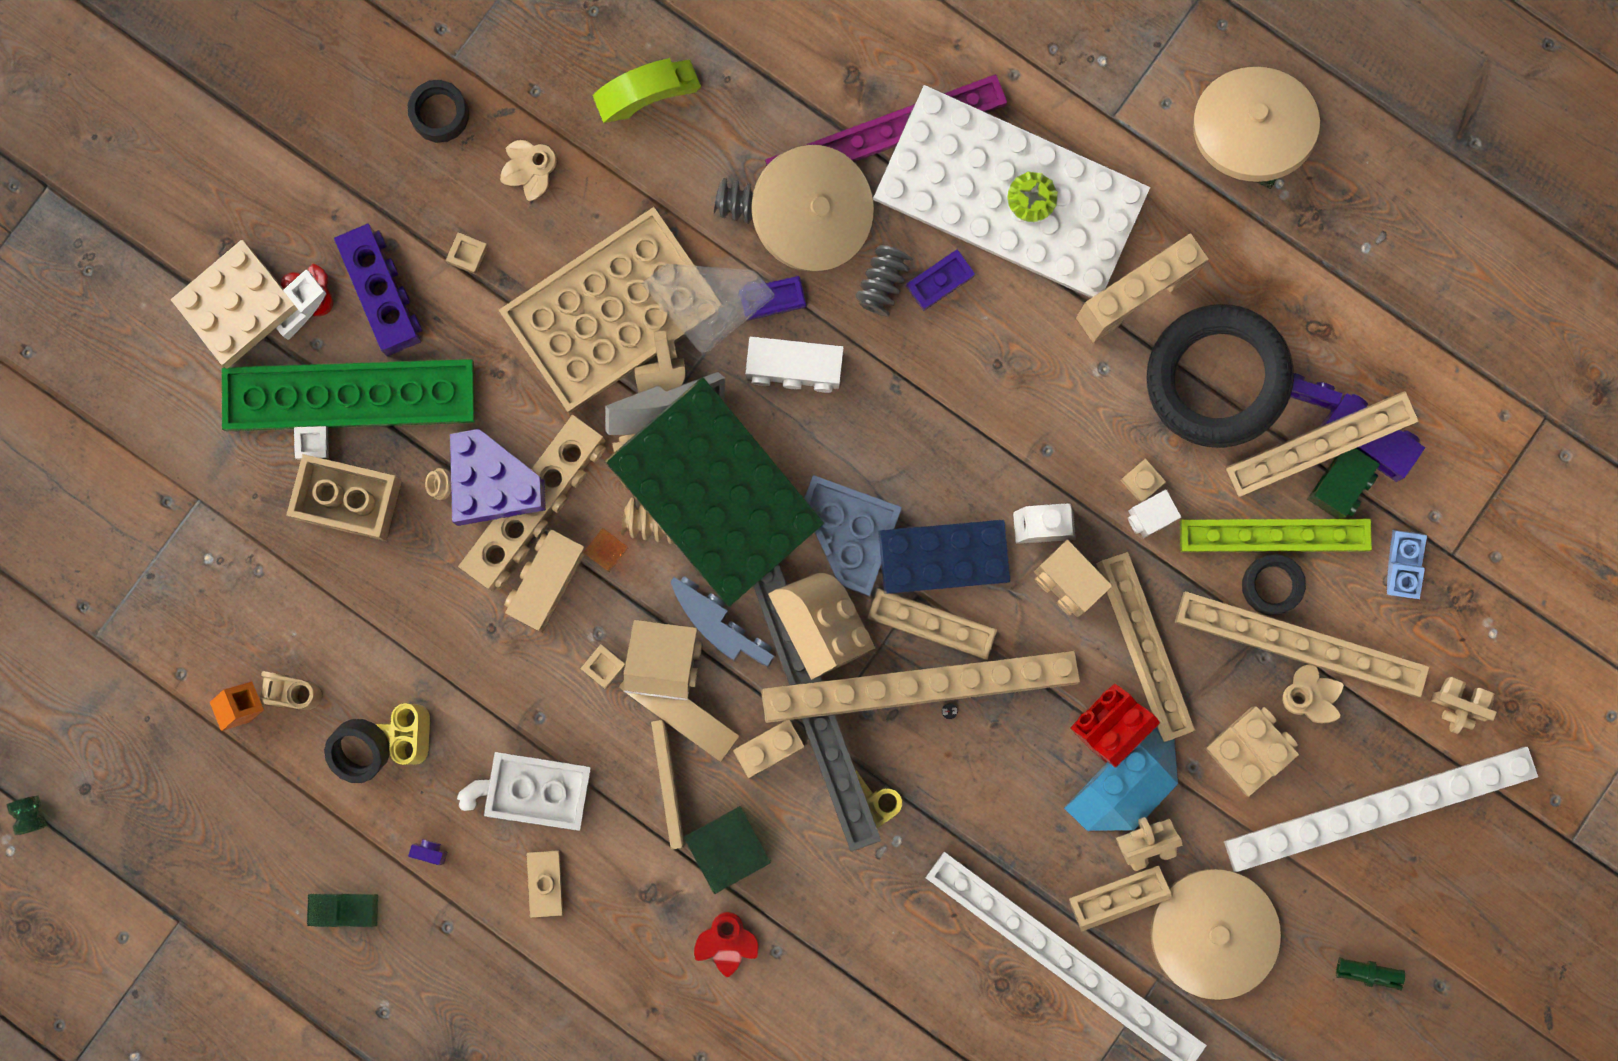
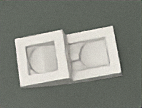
M305 270L283 290L298 308V310L276 327L279 333L287 340L307 322L326 295L324 289L308 270Z

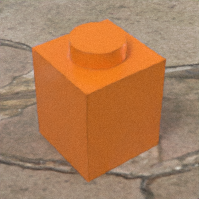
M252 681L224 689L210 701L221 731L250 723L264 711Z

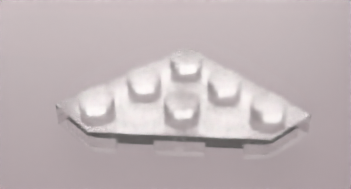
M665 264L642 283L646 291L702 356L707 354L775 297L772 290L754 270Z

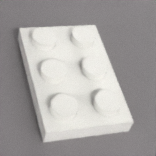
M495 752L484 816L580 831L590 767Z

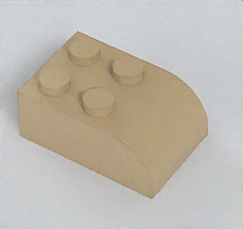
M817 573L768 594L811 680L875 649L870 635L863 625L847 591L835 577L825 573Z

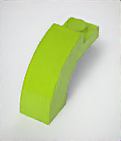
M668 58L630 70L606 83L592 96L603 123L628 119L635 112L653 102L696 93L701 88V85L690 59L671 62V59Z

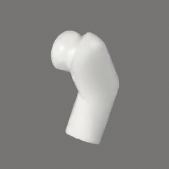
M475 780L462 789L457 797L460 800V809L464 811L474 810L477 805L476 799L487 795L490 780Z

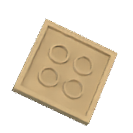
M240 240L171 299L216 359L226 369L298 310L285 294L282 286L244 240Z

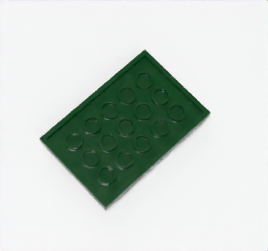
M700 378L604 461L728 607L824 524L705 378Z

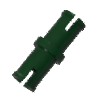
M1339 957L1336 966V978L1364 982V985L1368 987L1379 985L1402 991L1405 982V970L1377 966L1374 961L1362 963Z

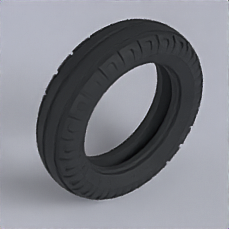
M1208 305L1191 310L1180 316L1159 336L1148 361L1147 389L1150 401L1158 417L1176 435L1200 446L1213 448L1232 447L1257 438L1279 419L1292 393L1294 381L1293 361L1283 336L1272 323L1260 314L1236 305ZM1217 334L1233 335L1247 341L1260 354L1265 366L1264 384L1257 399L1244 411L1225 418L1206 417L1192 411L1180 399L1175 385L1176 368L1184 352L1196 341Z

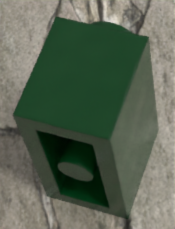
M1356 448L1335 456L1307 500L1336 519H1342L1347 515L1351 517L1362 502L1358 499L1364 489L1368 491L1378 478V474L1374 472L1380 464Z

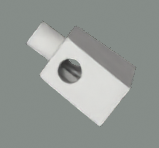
M1071 504L1026 506L1013 512L1016 544L1066 541L1067 539L1075 540L1074 514Z

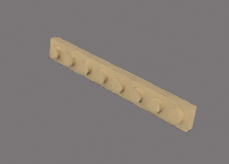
M1186 591L1183 592L1175 623L1417 698L1422 695L1429 670L1428 666Z

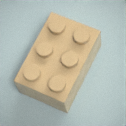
M302 454L286 516L294 520L386 541L402 480L394 475Z

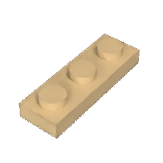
M1158 865L1069 898V902L1081 931H1085L1171 899L1172 895Z

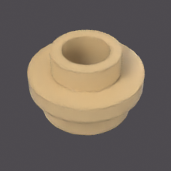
M438 468L427 475L425 487L428 495L433 496L437 500L448 498L451 493V475L447 469Z

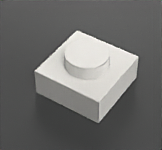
M294 427L295 459L301 460L302 454L329 459L328 427Z

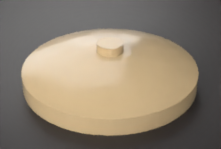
M1267 67L1240 68L1218 77L1204 90L1199 98L1193 122L1195 141L1204 158L1217 170L1230 177L1253 182L1278 179L1298 169L1311 155L1320 129L1318 107L1308 89L1289 74Z
M805 145L785 151L765 167L755 185L752 198V217L756 232L769 253L791 268L813 272L832 269L844 264L861 249L872 226L873 198L866 177L849 157L833 148L822 145Z
M1221 869L1196 871L1174 882L1169 887L1172 898L1157 903L1150 932L1155 958L1167 977L1177 986L1193 995L1215 1000L1234 998L1258 986L1273 968L1281 942L1278 915L1266 893L1250 879Z

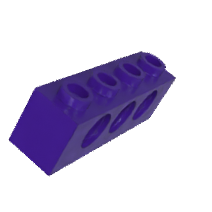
M368 223L334 237L381 351L388 357L421 343L418 333L422 332L421 325L416 315L410 316L406 305L411 303L405 288L403 286L398 288L394 277L399 274L392 258L386 260L382 249L386 248L387 245L380 230L374 231ZM366 256H376L372 266L362 267V261ZM387 283L388 288L384 294L374 295L376 285ZM391 311H399V319L393 324H387L385 321L387 314Z

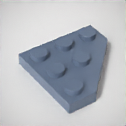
M813 475L804 499L824 522L815 531L817 539L836 579L844 588L869 597L881 566L878 531L894 529L902 507Z

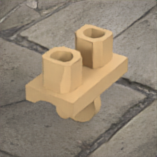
M1449 677L1446 678L1440 692H1433L1431 702L1455 710V713L1444 710L1442 714V719L1451 722V732L1458 734L1463 727L1471 730L1474 729L1476 721L1468 719L1467 715L1484 722L1487 719L1494 721L1497 713L1491 710L1494 693L1481 688H1475L1471 701L1464 700L1461 697L1466 683Z
M1146 817L1138 819L1140 829L1116 838L1127 864L1131 865L1135 871L1146 868L1149 864V857L1159 855L1164 860L1176 857L1177 847L1183 846L1181 838L1175 831L1170 819L1149 825Z

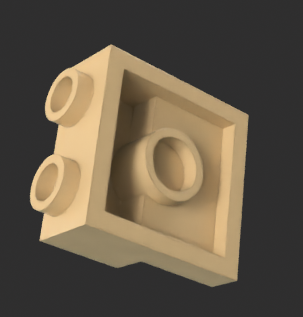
M1257 706L1251 707L1205 747L1206 751L1246 797L1253 794L1272 776H1276L1299 755L1295 751V748L1298 746L1297 742L1286 731L1281 734L1274 727L1273 724L1277 721L1265 707L1261 710Z

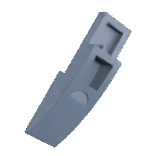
M683 576L681 581L673 577L671 585L683 610L695 627L712 645L734 662L742 651L768 668L775 658L770 653L772 650L770 645L758 638L754 642L743 636L746 630L732 621H729L727 625L723 623L728 615V611L723 608L725 606L723 600L711 593L708 597L697 592L699 585Z

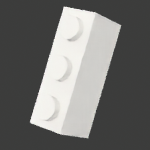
M750 337L745 373L746 379L752 380V384L759 386H770V382L783 383V387L788 389H801L802 385L814 386V391L831 393L833 388L839 389L843 346Z

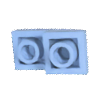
M1393 530L1387 575L1388 595L1420 599L1425 568L1422 567L1427 535Z

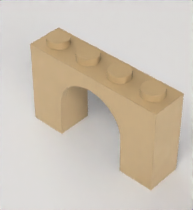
M1190 233L1086 301L1076 319L1091 341L1095 343L1118 328L1129 314L1160 292L1167 289L1171 293L1195 277L1208 261V257Z

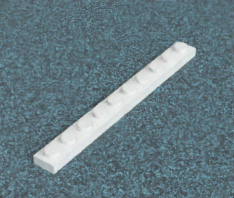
M1521 747L1226 840L1224 843L1233 871L1239 872L1537 778L1538 774L1529 748Z
M942 853L925 877L1172 1061H1196L1207 1046L947 853Z

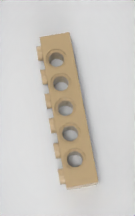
M572 414L531 469L545 481L546 510L493 520L458 567L492 592L496 587L501 589L510 578L511 574L508 571L515 561L518 564L521 563L528 554L530 548L527 545L533 537L539 538L547 529L549 523L546 520L552 512L558 513L568 500L565 495L572 486L577 488L587 474L584 470L591 461L595 463L602 456L606 449L603 446L606 442L603 436ZM573 447L579 448L581 450L580 458L576 462H567L565 460L566 451ZM554 472L560 473L562 475L560 485L554 488L548 487L546 485L548 475ZM517 522L522 523L524 526L523 534L518 538H510L508 534L509 527ZM495 548H503L505 552L503 561L498 564H492L489 559L491 551Z

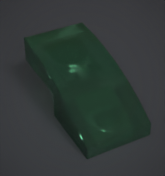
M308 894L307 926H377L378 894Z

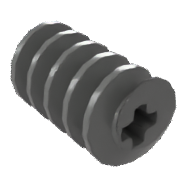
M723 178L717 191L714 214L719 208L720 217L726 218L731 211L732 219L737 221L743 213L744 222L749 224L753 219L751 184L747 183L744 190L741 191L739 181L735 180L732 187L728 188L727 178Z
M880 245L875 249L878 257H873L870 261L873 268L866 270L865 275L868 279L861 281L860 286L864 291H858L855 297L864 309L877 315L889 317L890 313L883 307L884 305L894 306L895 302L889 297V294H899L900 290L893 284L894 282L904 283L905 279L898 273L899 271L909 272L910 268L903 261H911L913 259L908 254L894 247Z

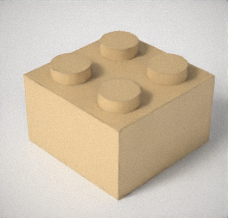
M1068 539L1033 571L1038 576L1035 578L1036 583L1047 593L1051 590L1059 598L1057 601L1059 607L1069 616L1073 613L1078 617L1085 613L1112 587Z

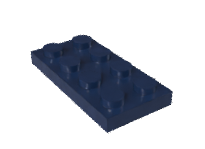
M1004 520L878 531L884 594L1010 582Z

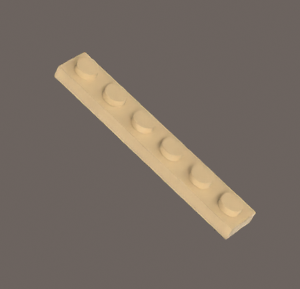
M1404 391L1226 467V470L1238 497L1419 421Z
M1126 552L1096 563L1101 575L1112 585L1107 594L1150 709L1161 722L1157 726L1161 738L1166 742L1195 731L1129 553Z

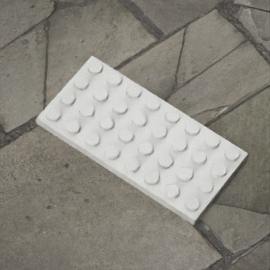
M924 85L873 200L1092 298L1105 290L1150 187ZM1028 171L1043 173V175L1053 180V184L1058 191L1055 209L1047 218L1038 222L1021 220L1015 216L1008 205L1007 195L1011 183L1017 176ZM1038 185L1031 192H1022L1025 196L1029 197V209L1036 200H1043L1041 199L1042 197L1037 195Z

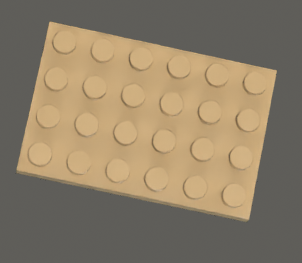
M653 207L499 309V312L570 414L634 371L635 367L641 366L655 357L657 353L654 332L666 330L667 339H674V343H676L722 312L724 307L657 210Z

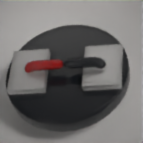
M949 703L943 706L942 715L946 719H953L957 716L958 710L954 704Z

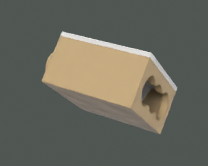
M634 620L624 670V692L688 700L689 688L695 687L698 668H693L694 660H700L702 641H697V628Z

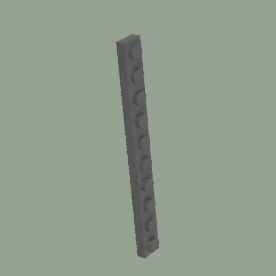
M778 564L753 587L789 685L822 682L820 676L811 680L768 595L770 592L786 586ZM835 714L802 718L850 851L853 852L880 842L878 830Z

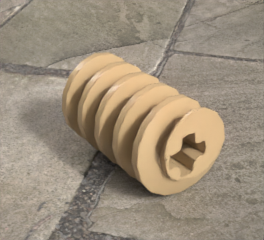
M630 498L624 509L621 536L629 528L631 538H636L641 530L643 540H648L651 533L654 532L656 542H660L666 533L642 505L637 508L634 498ZM667 536L668 544H673L672 540Z

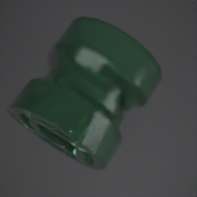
M39 795L6 804L8 814L13 816V819H16L12 826L15 836L47 827L45 817L38 815L41 806Z

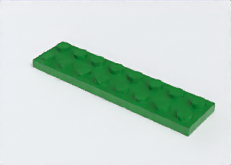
M473 359L222 368L223 431L294 429V427L317 426L343 428L475 423Z

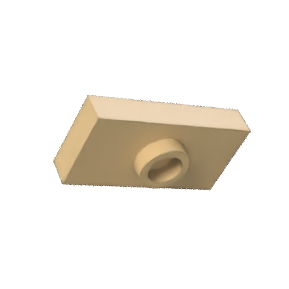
M560 850L528 852L530 918L562 916Z

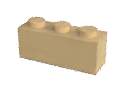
M550 529L548 535L543 533L535 547L538 553L532 563L528 561L520 574V578L523 581L518 590L512 589L504 606L508 607L505 612L506 614L541 633L545 629L587 552L584 546Z

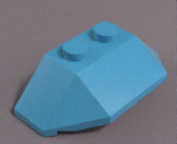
M1156 727L1116 768L1107 762L1064 809L1086 831L1135 830L1139 826L1138 819L1147 817L1178 785L1175 740L1172 739L1164 742L1158 727Z

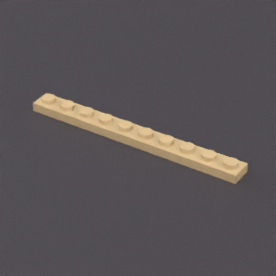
M1070 651L762 689L761 694L765 721L770 723L1076 685L1080 680L1075 652Z

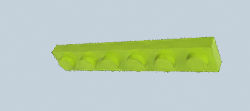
M1223 519L1179 521L1180 552H1369L1372 550L1371 519Z

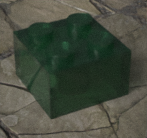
M742 806L683 837L713 894L722 891L772 862Z

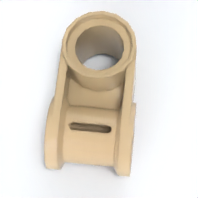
M262 671L261 676L264 679L259 697L261 704L311 710L320 704L322 692L317 684L290 678L291 676ZM306 686L310 692L309 699L302 704L298 699V693L301 688Z

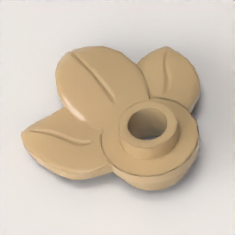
M526 140L512 142L506 147V152L511 160L503 167L500 180L503 184L509 186L523 185L527 200H536L549 187V173L556 166V154L551 147L544 144L534 146ZM542 154L544 162L538 165L536 159L538 155Z
M1308 664L1300 667L1295 672L1293 684L1284 691L1283 704L1289 712L1296 715L1305 714L1313 722L1321 724L1335 722L1340 718V713L1332 704L1339 698L1344 685L1333 679L1319 678L1317 666ZM1300 696L1304 703L1296 704L1293 701V697Z

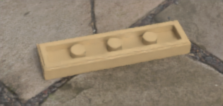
M877 589L867 618L984 660L988 659L997 629L893 593L884 594V590Z
M663 720L653 721L651 724L671 849L682 848L685 845L667 726Z

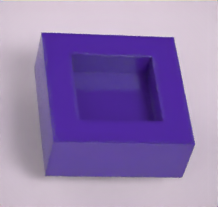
M422 839L421 844L415 843L411 845L408 857L436 865H443L448 852L440 850V843Z

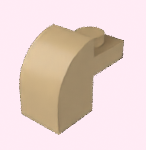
M666 330L654 332L658 363L635 367L638 393L656 386H660L667 392L682 386L684 382V358L671 360L677 358L674 339H667Z

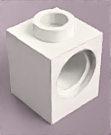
M1164 490L1132 507L1129 510L1131 516L1128 517V521L1136 534L1141 533L1142 537L1145 538L1181 518V515L1167 490Z

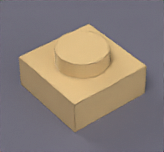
M458 232L446 262L476 275L488 245Z
M1146 459L1120 480L1140 503L1166 483Z
M600 644L580 669L606 689L626 664Z

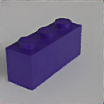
M1347 393L1341 397L1340 404L1330 411L1321 426L1364 409L1368 403L1358 395H1349ZM1397 430L1356 449L1379 463L1380 465L1377 469L1395 482H1398L1406 477L1426 447L1419 443L1420 439L1415 434L1407 430Z

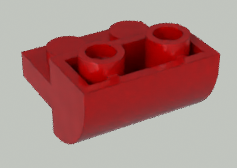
M1114 683L1108 690L1102 693L1101 697L1086 712L1080 715L1070 729L1102 761L1108 762L1116 768L1161 722L1153 713L1138 704L1128 692Z

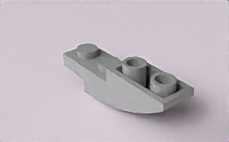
M719 372L703 377L724 401L725 377ZM698 380L667 392L660 386H656L605 406V432L609 435L637 434Z

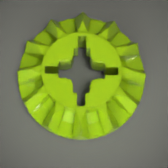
M1028 171L1017 176L1011 183L1007 195L1008 205L1015 216L1021 220L1038 222L1047 218L1055 209L1058 191L1053 184V180L1043 175V173ZM1038 185L1037 195L1042 197L1041 199L1043 200H1036L1029 209V197L1025 196L1022 192H1031Z

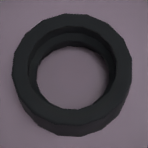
M429 80L419 85L411 93L407 104L408 117L416 132L424 139L435 143L448 142L457 138L466 128L469 119L468 106L461 91L452 83L443 80ZM434 95H446L456 105L454 120L443 128L427 126L420 115L422 104L427 98Z
M1281 554L1267 555L1254 561L1246 569L1242 579V592L1247 603L1254 610L1265 615H1280L1294 609L1302 601L1306 590V580L1301 567L1293 559ZM1279 567L1289 574L1292 580V590L1285 601L1269 603L1258 595L1255 581L1263 569Z
M351 719L343 722L326 740L324 748L325 761L330 770L340 779L350 783H364L373 779L387 763L390 754L389 741L376 724L365 719ZM345 736H355L368 744L373 753V762L369 766H360L346 757L341 745V740Z

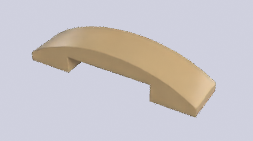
M623 680V682H622V683L620 684V686H619V688L622 689L623 691H624V680ZM627 693L720 762L739 738V735L689 699L680 700Z

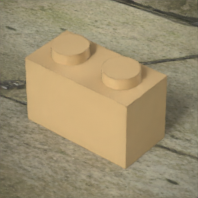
M786 720L733 751L747 777L751 778L805 747L791 721Z

